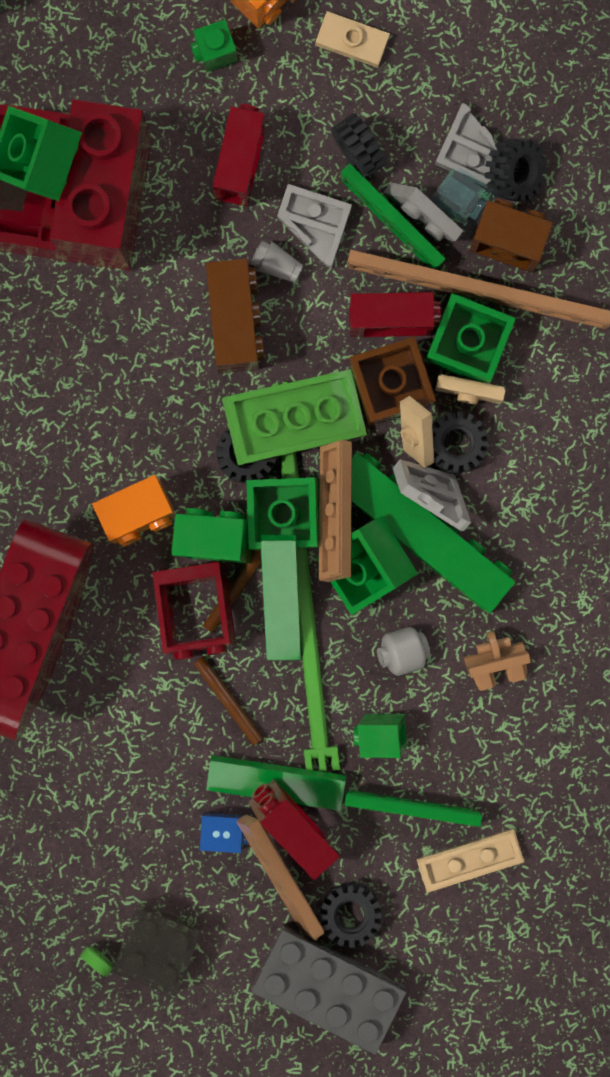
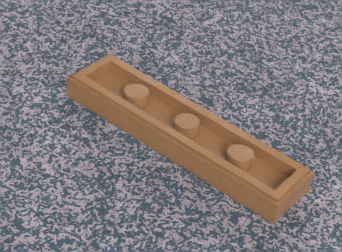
M346 440L320 446L319 580L325 582L351 577L352 442Z
M244 815L236 821L301 933L316 940L324 934V929L265 828L259 823L258 819Z

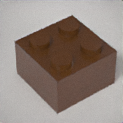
M495 199L492 202L487 200L469 252L532 273L540 262L553 222L547 221L546 215L534 210H527L526 213L513 209L514 205L508 201Z
M415 336L349 357L348 363L369 426L401 416L400 401L408 396L415 399L424 408L433 406L436 402Z

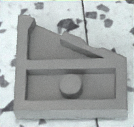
M462 103L435 165L488 188L487 183L491 179L485 178V172H490V167H486L485 164L486 160L492 161V157L488 154L491 150H497L495 147L496 143L485 126L482 127L471 114V109Z
M390 183L383 192L384 195L399 205L410 217L426 226L424 228L425 231L436 240L441 241L443 238L456 241L463 232L456 223L417 187Z
M288 184L277 218L323 264L332 268L352 204Z
M401 459L396 463L393 471L401 494L461 531H464L470 525L471 520L454 474L429 467L424 468L422 465Z

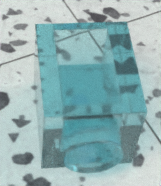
M452 168L434 194L432 202L465 225L470 217L476 220L485 207L486 202L482 198L486 190Z

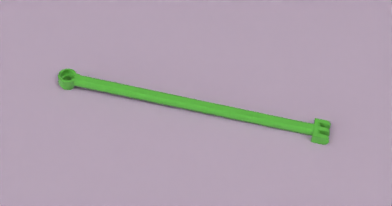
M276 382L272 386H277L279 384L278 382ZM297 453L281 455L282 479L299 478ZM307 548L297 549L301 653L312 749H304L305 767L307 770H313L312 759H318L320 772H325V758L332 757L331 766L333 771L340 770L338 747H329L308 553Z

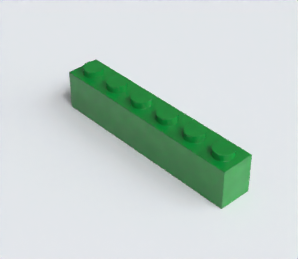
M356 452L351 459V503L371 520L383 516L398 542L485 613L490 614L516 583L510 578L513 572L499 560L493 564L483 556L487 551L472 538L466 542L457 534L460 531L443 519L442 521L439 520L430 511L401 494L395 475L392 474L389 478L378 470L381 464L371 455L365 453L362 457Z

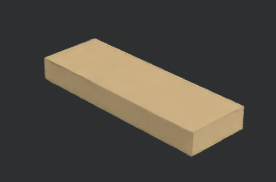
M514 829L416 859L427 893L524 862Z

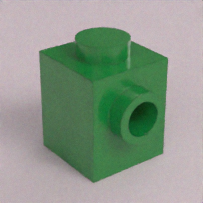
M225 19L193 30L195 42L190 43L196 63L202 61L206 73L238 62L237 51Z
M365 714L358 725L354 727L353 734L354 744L359 746L360 758H401L407 748L405 714Z

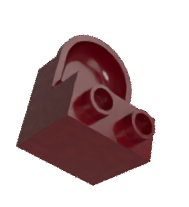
M72 99L70 114L0 104V130L8 106L82 132L78 143V151L73 158L67 176V183L59 201L26 191L0 180V251L131 271L152 142L143 111L141 109Z

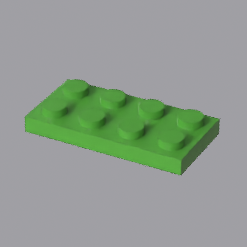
M351 369L222 398L238 465L367 435Z

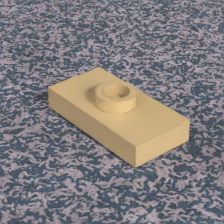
M327 11L315 46L378 68L390 33Z
M442 374L437 377L434 391L458 395L457 401L477 405L478 400L501 404L505 394V389L501 386Z
M408 396L400 401L403 450L426 468L434 463L432 413L415 399Z

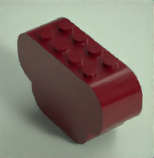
M24 519L18 527L0 571V736L16 742L23 736L36 705L40 703L49 685L86 584L85 575L94 549V544L29 519Z

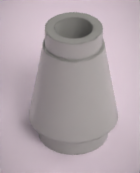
M263 240L259 244L250 263L257 267V272L292 282L296 281L303 267V264L297 262L295 258L274 242L267 243Z

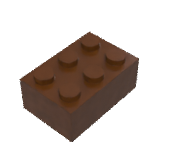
M247 259L207 262L206 271L218 373L259 370L258 361H265L262 336L255 335V328L261 327L259 302H252L251 294H258L255 268H248Z

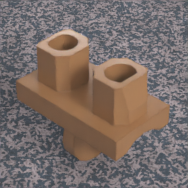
M494 631L486 632L487 643L476 645L477 654L463 657L470 677L474 679L480 691L496 686L493 672L506 670L509 682L525 680L527 678L526 664L531 663L528 651L526 652L523 642L511 645L509 637L497 640Z

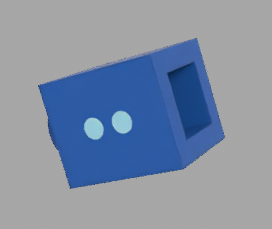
M203 813L200 850L241 853L242 845H249L236 821L244 815Z

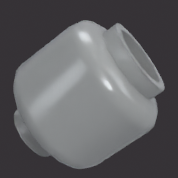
M406 627L386 633L382 638L381 647L377 648V656L383 668L388 667L392 674L400 676L422 669L426 659L430 657L428 641L422 632L418 633L416 629Z

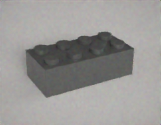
M284 924L252 985V993L376 1055L406 994L405 985Z

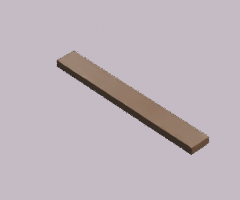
M350 250L347 267L351 270L602 329L610 327L609 310Z

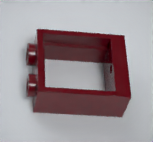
M240 104L239 108L230 107L213 182L215 200L244 207L249 206L266 131L265 113L259 112L260 109L249 104Z
M434 292L350 294V338L430 336L433 328L438 327V322H440V302H434Z
M213 562L152 572L163 654L174 655V660L194 658L195 651L207 650V655L227 653L228 646L237 645L225 564ZM215 580L223 637L178 644L170 587Z
M274 779L268 784L260 785L253 792L249 804L259 823L313 880L319 877L340 857L327 835Z

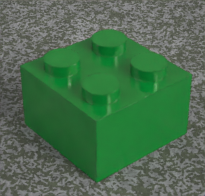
M8 106L0 130V180L26 191L59 201L67 183V176L73 158L78 151V143L82 132Z
M452 293L425 362L469 380L490 384L516 318Z
M310 477L246 480L248 544L250 550H261V535H296L297 549L319 548L320 479Z
M186 508V514H175L172 545L173 556L251 564L253 550L249 549L246 515L239 512L220 511L219 517H213V512L194 508Z
M380 516L351 534V577L331 581V584L349 613L353 615L418 575L383 516Z

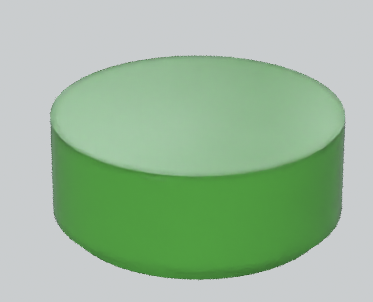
M87 946L80 955L88 965L105 977L114 968V964L92 946Z

